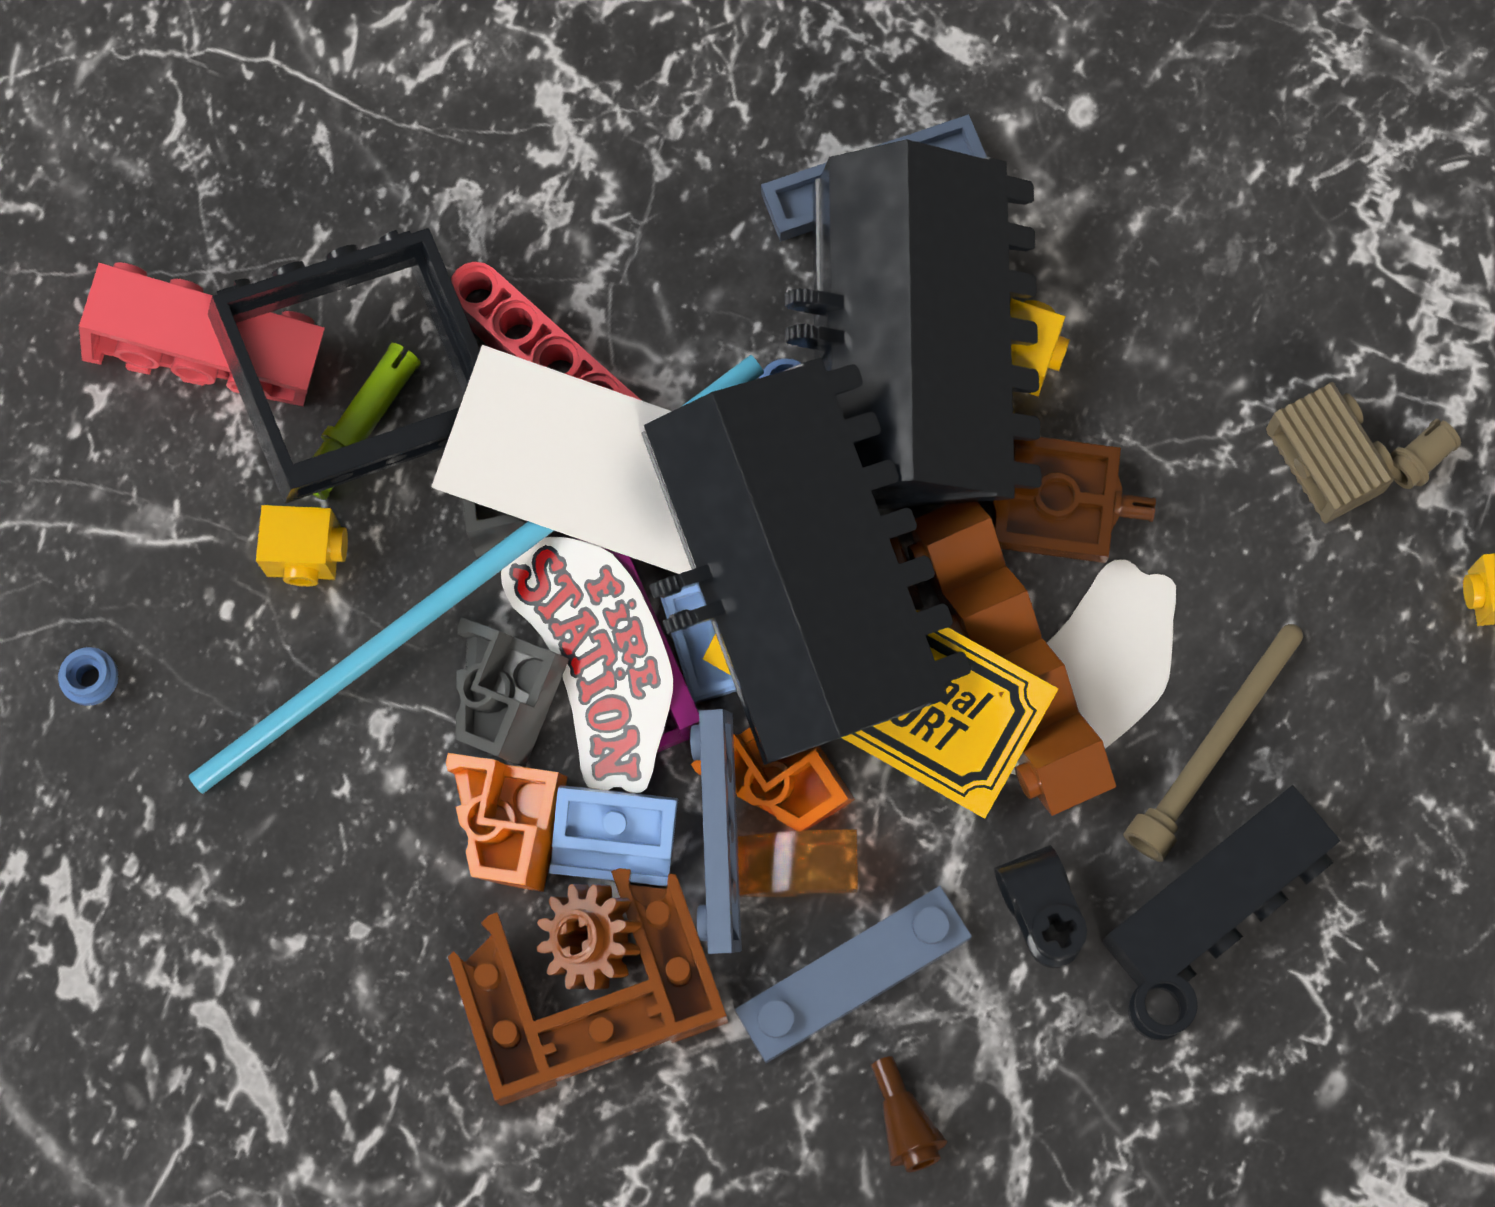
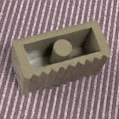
M1334 382L1319 388L1304 398H1300L1295 403H1290L1285 408L1279 409L1274 413L1266 427L1268 436L1272 438L1273 444L1278 447L1279 454L1284 457L1285 463L1290 466L1291 473L1296 476L1297 482L1302 485L1303 492L1308 495L1309 502L1314 504L1315 511L1320 514L1321 521L1325 524L1381 495L1395 479L1391 473L1394 470V463L1390 453L1381 442H1371L1361 426L1363 414L1358 403L1348 393L1341 395Z

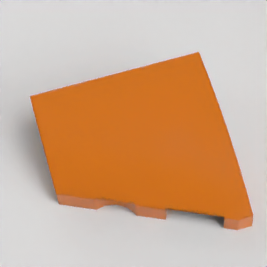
M750 727L739 735L733 734L737 797L774 815L777 820L794 830L804 832L855 800L820 746L764 765ZM696 760L691 763V766L696 773L701 775V760Z
M448 753L446 759L447 771L455 775L461 805L456 807L459 825L466 831L468 836L466 856L471 877L544 892L553 849L552 840L557 792L560 785L566 786L567 776L559 772L506 765L494 759Z

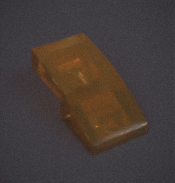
M857 829L790 831L738 836L740 897H797V893H857Z

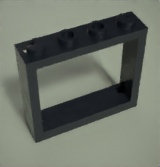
M429 228L414 233L407 231L398 234L397 230H394L382 236L378 240L379 244L360 250L355 244L346 245L328 253L325 256V261L306 267L302 261L288 263L274 270L271 273V278L252 284L249 279H238L234 281L232 287L219 290L217 295L212 296L208 317L284 504L445 449L459 408L293 464L236 323L411 267L462 392L465 394L480 349Z

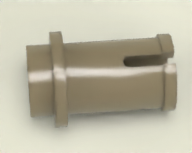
M1435 419L1405 448L1398 447L1391 452L1394 463V470L1391 473L1395 478L1394 481L1405 489H1411L1414 486L1421 487L1429 480L1428 473L1452 451L1460 447L1461 439L1456 430L1446 421L1440 422L1439 419Z

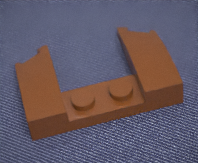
M618 868L611 871L620 898H629L631 901L628 910L625 912L628 920H637L641 923V927L633 932V936L640 949V956L649 980L545 1018L535 1019L505 930L497 912L488 915L481 922L482 926L491 936L465 962L454 951L448 956L494 1100L500 1106L558 1085V1081L667 1041L675 1043L728 1023L727 1015L676 874H668L667 889L630 885V869Z

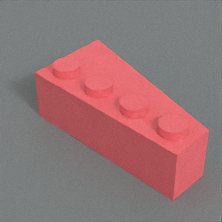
M118 262L112 267L98 263L79 324L82 361L101 365L104 355L114 356L126 362L125 367L129 371L150 375L151 369L162 366L171 368V371L180 377L183 382L196 385L214 384L216 378L228 380L227 388L235 393H239L208 317V310L213 295L203 293L202 287L187 280L171 279L170 283L147 277L146 271L132 264ZM284 311L281 315L269 312L236 323L266 399L304 407L325 328L314 325V320L309 316L294 311Z

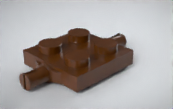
M1040 437L1033 441L1014 440V461L1040 466L1041 486L1035 489L1015 488L1014 499L992 501L991 505L995 516L994 529L1001 549L1106 563L1109 558L1111 533L1118 518L1125 517L1153 522L1156 497L1149 498L1122 494V486L1118 476L1120 447Z

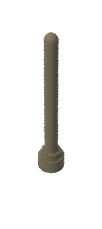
M1288 624L1280 630L1156 809L1148 808L1145 814H1137L1123 833L1124 838L1143 855L1155 861L1163 862L1177 842L1174 834L1178 830V826L1175 822L1301 643L1303 632L1299 626Z

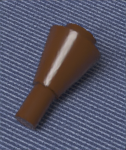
M888 1056L871 1064V1068L884 1098L883 1111L890 1165H904L906 1172H915L935 1164L941 1159L938 1151L947 1144V1140L913 1094L906 1090L894 1057Z

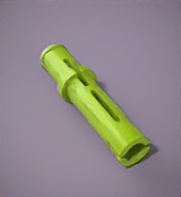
M391 343L387 348V352L334 427L329 425L326 427L321 435L324 442L313 457L367 439L415 369H418L421 365L420 360L411 351H408L400 362L403 357L401 352L404 347L397 343ZM332 488L315 493L313 496L321 500H327Z

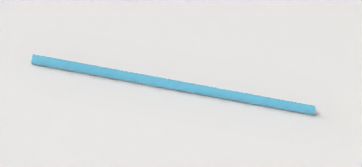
M749 355L684 405L711 392L755 380L765 372L752 355ZM529 521L192 772L189 778L199 792L205 793L554 530Z

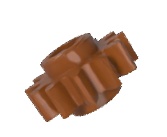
M571 884L568 887V897L551 896L549 899L551 909L556 913L555 917L538 920V926L544 931H549L550 936L548 941H543L536 947L537 952L553 953L554 960L550 962L547 974L549 976L566 975L565 986L567 989H585L586 987L589 990L608 989L610 977L622 978L629 975L626 964L622 962L623 955L640 954L639 947L634 943L628 942V934L637 931L641 927V923L637 920H624L623 914L628 910L631 901L629 898H612V888L610 885L592 884L589 887L588 884Z

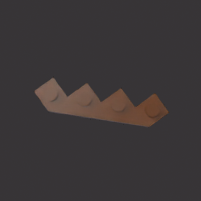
M978 502L948 504L916 518L917 528L911 531L915 543L907 547L911 560L924 555L930 558L935 575L929 581L940 604L948 606L953 620L949 628L1058 688L1057 693L1018 760L1019 765L1015 767L1016 776L1027 798L1038 797L1051 816L1115 788L1116 783L1103 741L1080 714L1065 665L1043 640L1028 591L1006 566L991 517ZM999 692L1000 697H1002L1004 692Z

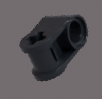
M1050 845L995 867L994 873L1002 897L1009 911L1015 917L1034 959L1043 966L1050 968L1065 967L1073 962L1086 941L1087 927L1071 892L1070 883L1063 864L1054 848ZM1051 924H1053L1057 932H1064L1066 930L1069 932L1070 936L1064 948H1061L1056 940L1045 941L1044 937Z

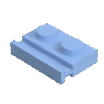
M560 785L557 792L552 840L553 850L549 873L614 881L611 871L623 868L631 870V883L667 886L673 852L678 798Z

